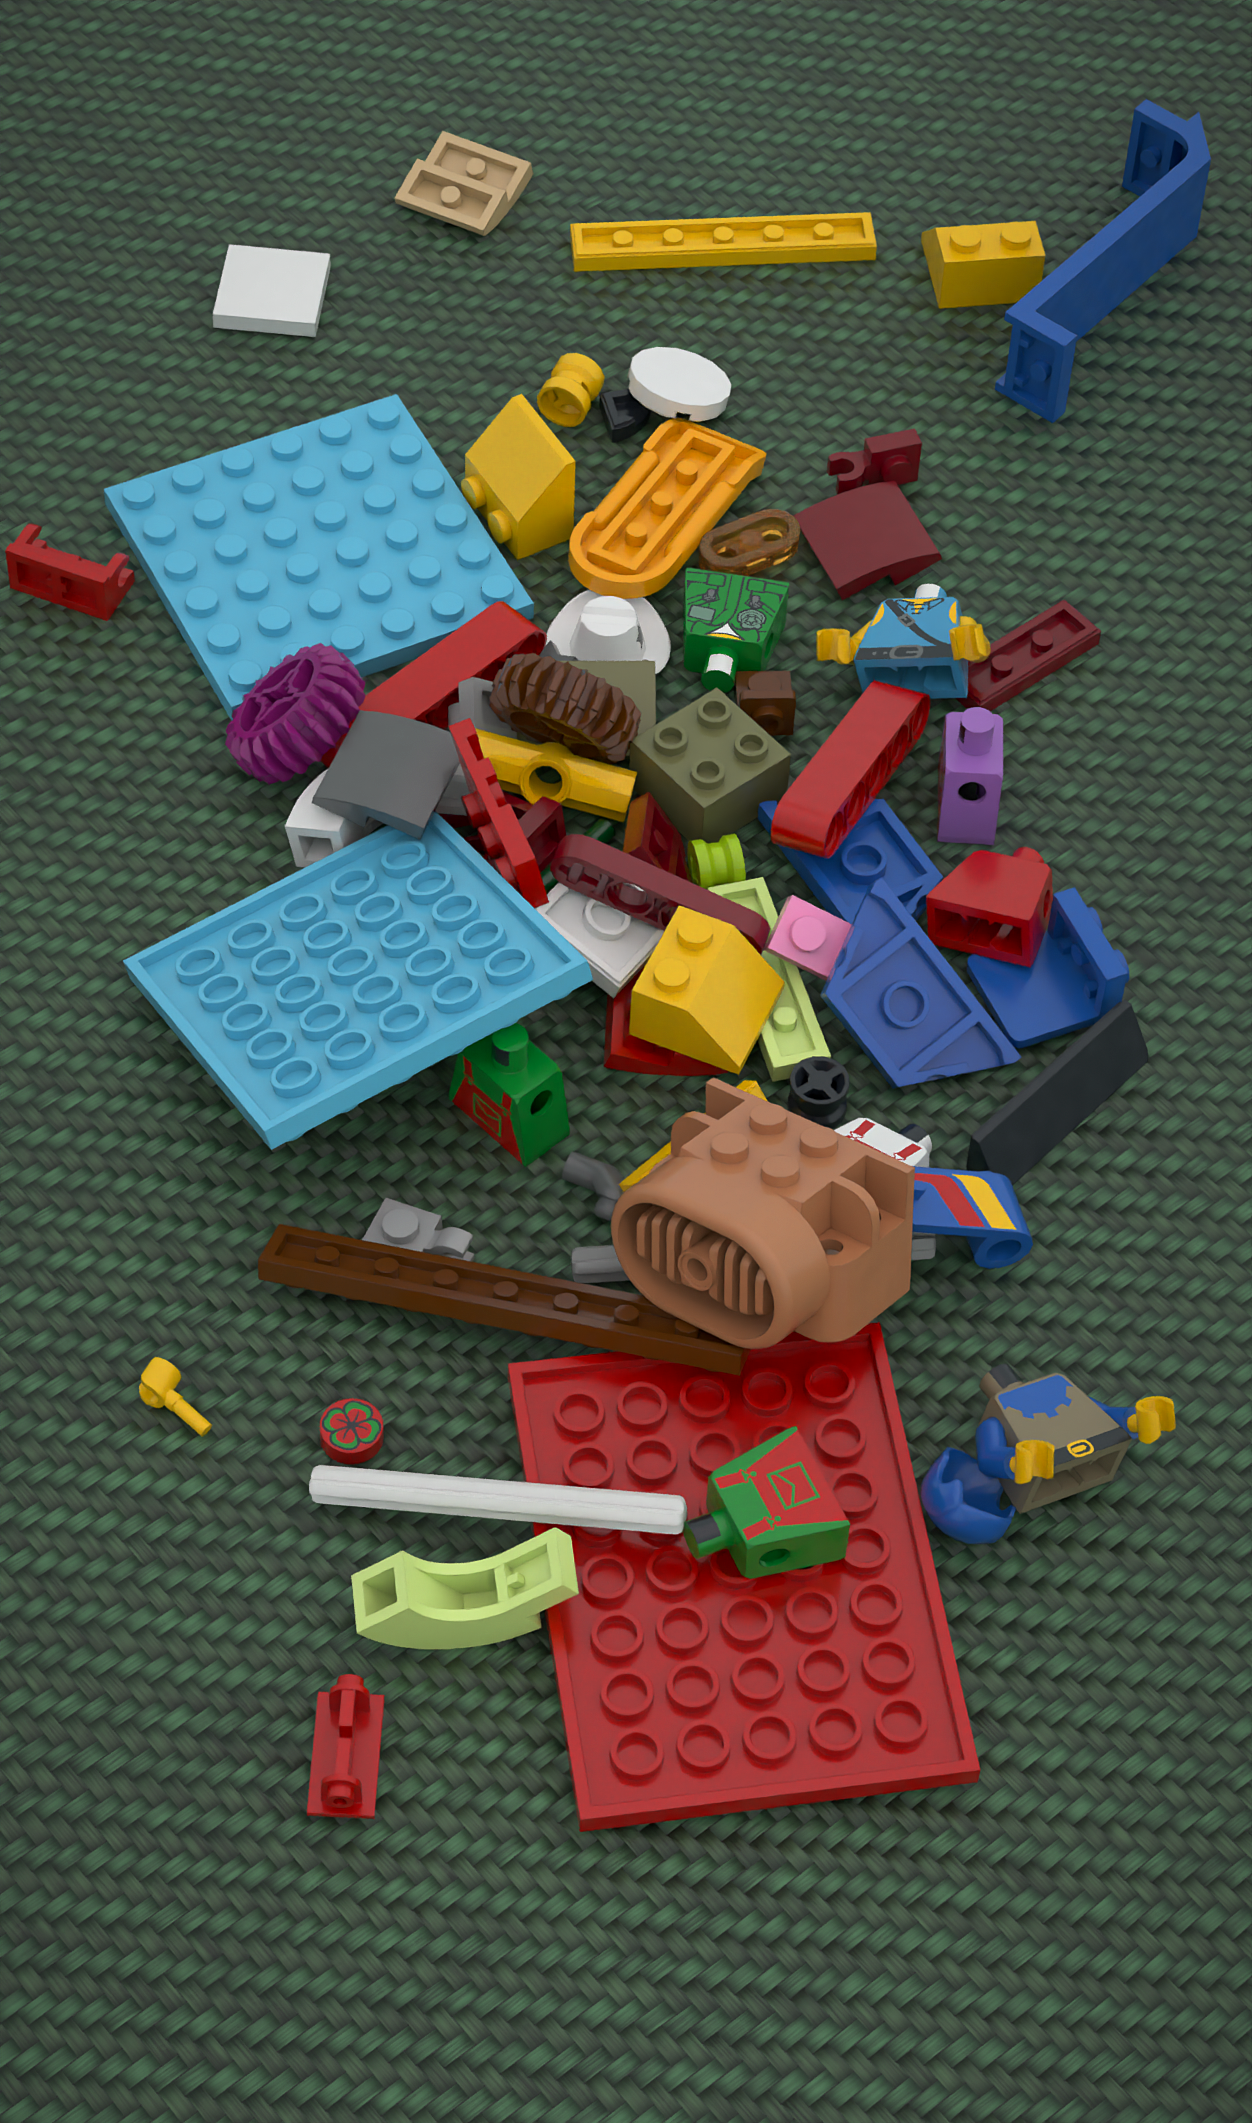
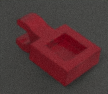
M914 428L865 438L864 450L831 454L828 456L827 473L829 476L837 475V495L862 487L863 483L866 486L880 482L895 481L897 485L918 481L922 442Z

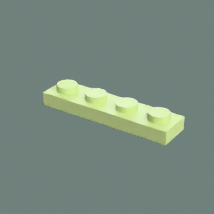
M763 877L708 888L709 891L763 916L769 924L770 936L778 915ZM763 950L761 956L785 982L784 990L757 1039L772 1082L789 1079L794 1066L803 1059L812 1056L831 1058L797 966Z

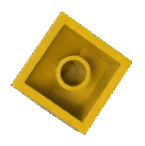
M1036 221L940 227L922 232L921 242L939 309L1017 303L1042 281L1046 255Z
M519 394L510 399L465 454V478L461 481L463 496L470 507L478 509L487 520L494 539L498 543L504 542L517 560L570 540L574 529L576 461L526 398Z
M678 906L632 989L629 1034L739 1075L784 990L785 982L734 925Z

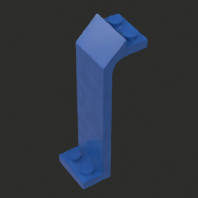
M1147 99L1134 109L1122 187L1140 197L1005 312L1004 320L1013 326L1006 373L996 381L995 390L1049 422L1054 423L1066 410L1076 342L1197 237L1211 162L1199 112L1186 121Z

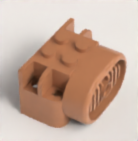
M713 1077L706 1082V1114L692 1111L678 1118L671 1130V1154L657 1163L647 1176L627 1189L616 1202L611 1218L613 1246L627 1277L646 1299L661 1310L730 1344L748 1349L768 1348L783 1340L793 1331L820 1342L843 1341L855 1335L910 1290L915 1167Z

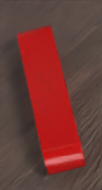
M497 601L365 696L364 702L358 708L362 711H374L406 717L446 730L448 728V707L454 703H459L458 682L471 677L493 682L498 670H502L507 658H512L515 654L526 655L535 653L539 656L546 646V632L504 601ZM355 719L350 722L349 728H351ZM347 733L335 743L336 748H330L322 756L321 763L326 767H330Z
M876 680L871 682L779 801L771 825L772 843L823 858H830L920 739L929 716V694Z

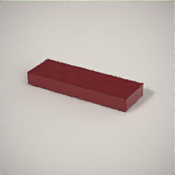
M1064 599L990 644V654L985 661L979 663L968 661L967 698L955 699L966 709L981 707L992 711L1098 645L1101 630Z

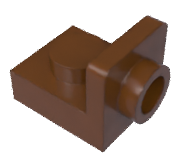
M737 671L734 682L735 704L770 736L793 735L796 693L792 690L790 671Z

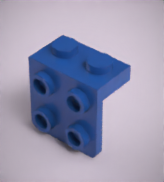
M1075 887L1053 895L1048 929L1044 934L1035 961L1031 967L972 954L968 958L966 968L967 973L1003 1034L1013 1047L1016 1048L1027 1047L1094 1025L1117 1003L1122 1002L1125 984L1129 981V968L1124 955L1118 949L1113 950L1103 934L1102 923L1096 910L1085 905Z

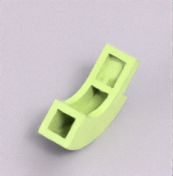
M556 1527L503 1553L479 1561L436 1563L416 1558L402 1550L351 1575L357 1634L381 1643L414 1649L466 1648L509 1640L542 1628L541 1611L579 1594L571 1536Z

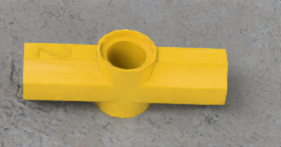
M475 728L484 759L489 757L502 790L521 794L533 805L542 796L561 803L565 807L624 822L636 781V771L574 755L566 746L559 743L546 742L536 745ZM541 766H550L560 773L562 781L555 784L541 781L536 775L535 769Z

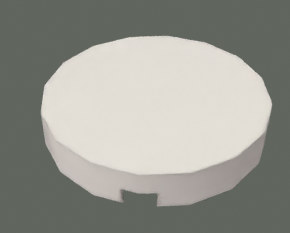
M654 347L641 350L632 358L627 379L629 378L630 380L628 388L631 394L644 407L668 418H675L677 412L690 414L688 421L701 422L719 416L726 409L731 390V383L726 373L716 364L696 353L678 348Z

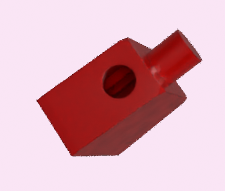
M1029 847L1016 849L1012 856L986 850L974 851L926 896L929 939L937 946L1031 967L1049 923L1053 901L1052 869L1047 864H1044L1042 856L1037 851Z

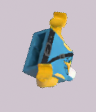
M935 584L919 586L915 591L914 598L887 599L881 602L874 618L852 637H850V632L845 629L831 628L816 632V661L835 660L839 664L855 665L862 693L871 682L876 680L929 694L930 699L967 698L968 661L979 663L985 661L990 654V643L983 633L982 625L977 624L971 617L962 616L959 600L954 597H947L945 591Z

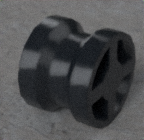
M812 1056L801 1060L794 1066L790 1075L788 1111L821 1126L835 1129L842 1123L847 1111V1095L850 1082L849 1074L845 1067L836 1060L825 1056Z

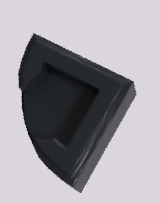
M629 389L600 393L599 408L612 443L630 438L638 433L648 422L651 410L635 399Z

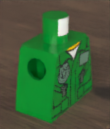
M686 568L683 603V666L688 671L702 673L701 682L706 689L712 691L718 688L725 693L733 688L737 671H765L786 624L789 582Z

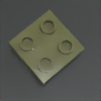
M715 688L636 736L633 743H630L629 770L637 772L633 789L640 796L650 792L675 828L688 841L702 839L706 843L718 842L723 835L732 834L758 817L759 803L777 800L778 805L788 790L791 754L722 691Z

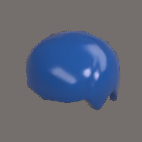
M946 1447L935 1460L921 1484L920 1495L922 1503L933 1524L954 1540L966 1544H991L996 1542L1008 1529L1016 1511L1013 1505H1010L1005 1510L1000 1509L999 1502L1004 1488L998 1478L985 1476L979 1471L975 1458L951 1447Z

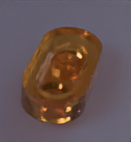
M766 509L712 529L700 541L699 566L701 570L748 576L789 560L796 554L799 548L800 525L794 516L785 511Z

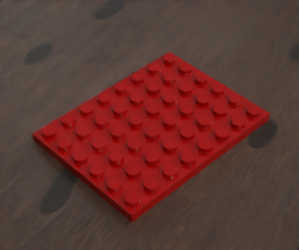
M880 1322L868 1323L855 1335L838 1342H820L797 1332H792L773 1346L751 1349L740 1376L724 1372H711L704 1368L664 1360H651L643 1356L619 1351L508 1364V1383L524 1482L680 1495L686 1502V1521L708 1513L706 1506L708 1477L714 1470L786 1429L796 1426L850 1523L845 1558L749 1579L741 1575L727 1548L696 1559L686 1543L683 1532L679 1534H665L531 1522L533 1538L556 1527L570 1535L572 1540L579 1594L545 1609V1616L580 1832L978 1782L980 1774L979 1761Z

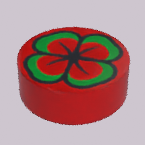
M343 1399L329 1406L323 1413L320 1420V1442L325 1453L333 1460L343 1464H360L373 1458L381 1449L384 1440L383 1419L380 1412L371 1403L361 1399Z

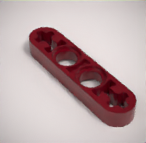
M580 834L565 836L559 842L551 862L550 870L553 877L559 883L665 931L677 907L682 906L734 925L760 955L763 953L770 933L769 924L763 916L594 838ZM623 883L635 885L644 891L632 889Z

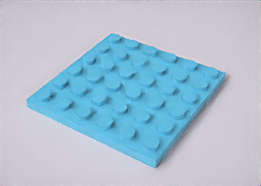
M397 394L104 489L105 505L231 721L233 720V710L241 706L243 695L249 693L256 685L255 680H261L269 672L270 667H276L282 663L286 655L291 654L294 656L300 648L306 646L311 648L319 643H322L324 646L331 645L339 653L342 652L354 664L362 678L417 659L497 601H504L528 620L534 618L533 601Z
M436 811L420 840L387 825L123 960L131 981L271 1150L285 1142L301 1137L306 1131L340 1113L354 1109L359 1103L393 1085L407 1081L423 1069L448 1056L460 1053L474 1042L501 1028L513 1025L527 1014L554 1000L566 997L573 990L593 980L588 961Z

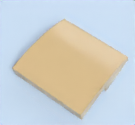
M442 131L427 159L423 161L417 158L395 196V202L409 209L486 236L500 223L527 186L533 175L531 162Z

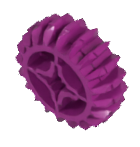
M319 643L311 648L308 646L300 648L294 656L291 654L286 655L282 663L276 667H270L269 672L261 680H255L256 685L249 693L243 695L241 706L233 710V720L226 728L227 738L225 745L230 750L232 757L237 760L236 763L248 775L252 774L259 782L265 781L270 785L279 780L282 782L288 781L296 772L299 774L305 773L308 766L313 762H321L322 756L330 748H336L335 743L343 734L349 732L350 728L348 725L357 717L360 711L358 707L364 702L366 695L363 691L366 683L360 677L359 671L354 667V664L333 646H324L322 643Z

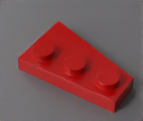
M468 718L448 726L470 792L461 796V801L472 828H477L487 857L490 861L494 860L497 872L534 908L549 903L536 858L511 804L506 803L489 757L484 759L478 734L471 719Z

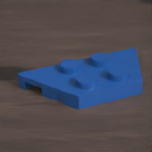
M874 799L830 858H823L778 845L825 910L850 924L853 923L869 885L881 877L915 921L927 909L926 896L943 880L942 874L884 799ZM777 800L759 803L758 820L770 836L772 820L777 808Z
M881 877L870 884L820 996L889 1085L894 1089L1008 1065L1018 1061L1021 1058L1020 1054Z

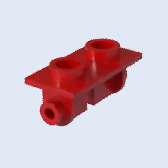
M353 1674L341 1675L337 1679V1684L330 1688V1692H318L307 1816L375 1819L385 1695L370 1694L369 1690L364 1687V1680L360 1676Z

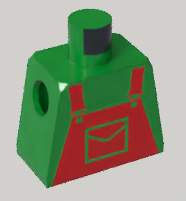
M514 1023L509 1027L501 1028L467 1046L458 1053L449 1091V1100L522 1165L527 1167L570 1135L562 1072L552 1059L529 1040L528 1032L522 1025Z
M796 1426L786 1429L714 1470L708 1477L706 1499L708 1513L684 1522V1537L692 1555L696 1559L727 1548L741 1575L749 1579L845 1558L850 1529L847 1517Z

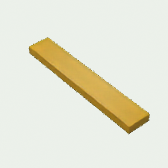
M871 212L570 224L574 272L876 260L877 244Z

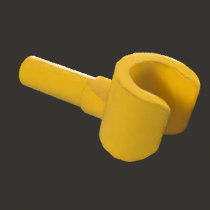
M159 1357L153 1358L141 1374L139 1394L142 1401L155 1408L167 1407L203 1437L210 1431L212 1424L183 1399V1396L174 1391L182 1378L181 1373L167 1360Z

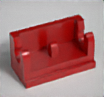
M33 523L26 525L13 544L10 543L5 550L10 588L108 621L135 582L134 571L124 568L130 556L116 553L108 565L104 566L80 556L48 547L46 541L35 540L40 534L42 527Z

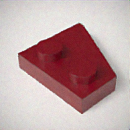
M647 792L631 801L627 826L625 828L623 852L693 883L690 871L686 865V854L681 835L651 793Z

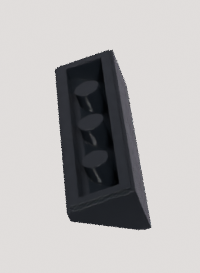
M1125 999L1117 1003L971 1135L966 1171H991L1002 1174L1010 1179L1013 1186L1147 1063L1149 1058L1148 1049L1132 1004Z

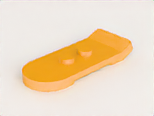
M672 418L664 422L644 443L643 452L596 509L586 513L573 529L570 536L568 558L571 572L583 586L603 596L633 599L658 592L673 579L749 482L761 475L766 452L683 418Z

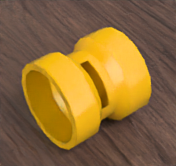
M567 353L561 356L551 372V378L546 380L537 395V405L540 412L551 422L563 427H575L581 424L591 408V401L596 399L604 385L602 369L595 361L582 354Z

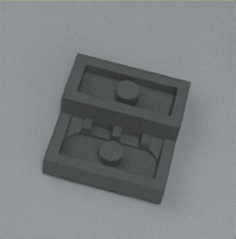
M360 710L313 796L312 804L365 827L369 817L420 840L460 764L451 733L410 718Z

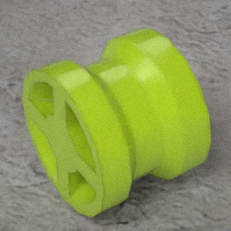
M736 834L723 835L718 842L706 843L702 839L690 840L688 842V866L693 884L708 890L709 887L746 880L743 852Z

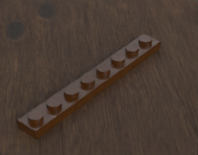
M283 1224L277 1226L258 1259L259 1280L284 1284L292 1288H304L344 1296L351 1300H364L399 1307L411 1312H424L459 1319L471 1324H484L519 1331L531 1336H544L579 1343L591 1348H604L639 1355L651 1360H664L704 1368L711 1372H724L740 1376L751 1350L730 1344L661 1310L643 1295Z

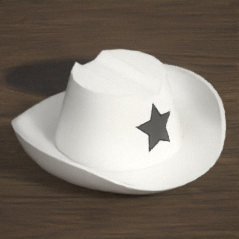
M591 590L584 591L564 606L551 623L546 634V645L551 640L557 646L561 655L575 656L579 661H642L646 659L655 661V674L665 667L671 652L670 638L662 619L654 607L643 597L622 599L614 596H603Z

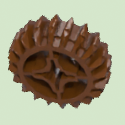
M535 653L526 655L515 654L512 658L506 659L502 670H498L493 681L489 706L501 722L509 724L512 731L526 736V740L534 741L538 744L546 742L559 743L566 746L574 755L606 764H616L618 761L624 760L628 749H630V743H633L634 738L638 735L637 731L642 713L630 697L623 695L620 688L606 683L605 678L596 677L590 674L587 669H579L572 666L568 661L563 663L553 659L551 656L542 658Z

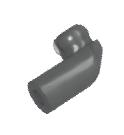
M572 1151L565 1163L562 1179L601 1194L599 1201L594 1207V1212L596 1216L611 1221L615 1204L624 1193L619 1183L625 1177L614 1166Z

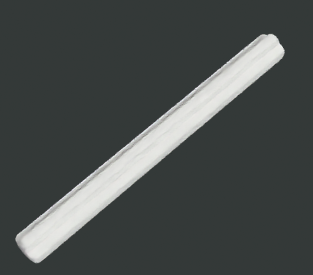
M328 1465L314 1467L309 1481V1493L312 1496V1500L322 1504L665 1534H679L683 1532L684 1522L687 1519L686 1502L680 1495Z

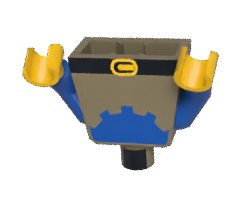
M1000 1364L991 1369L982 1378L979 1385L981 1391L989 1399V1402L975 1432L977 1464L982 1474L998 1478L1013 1506L1021 1514L1112 1481L1132 1439L1138 1438L1141 1442L1150 1444L1160 1438L1161 1431L1170 1432L1176 1428L1174 1403L1172 1399L1167 1397L1151 1396L1139 1400L1135 1407H1109L1087 1396L1065 1375L1053 1373L1024 1383L1009 1364Z

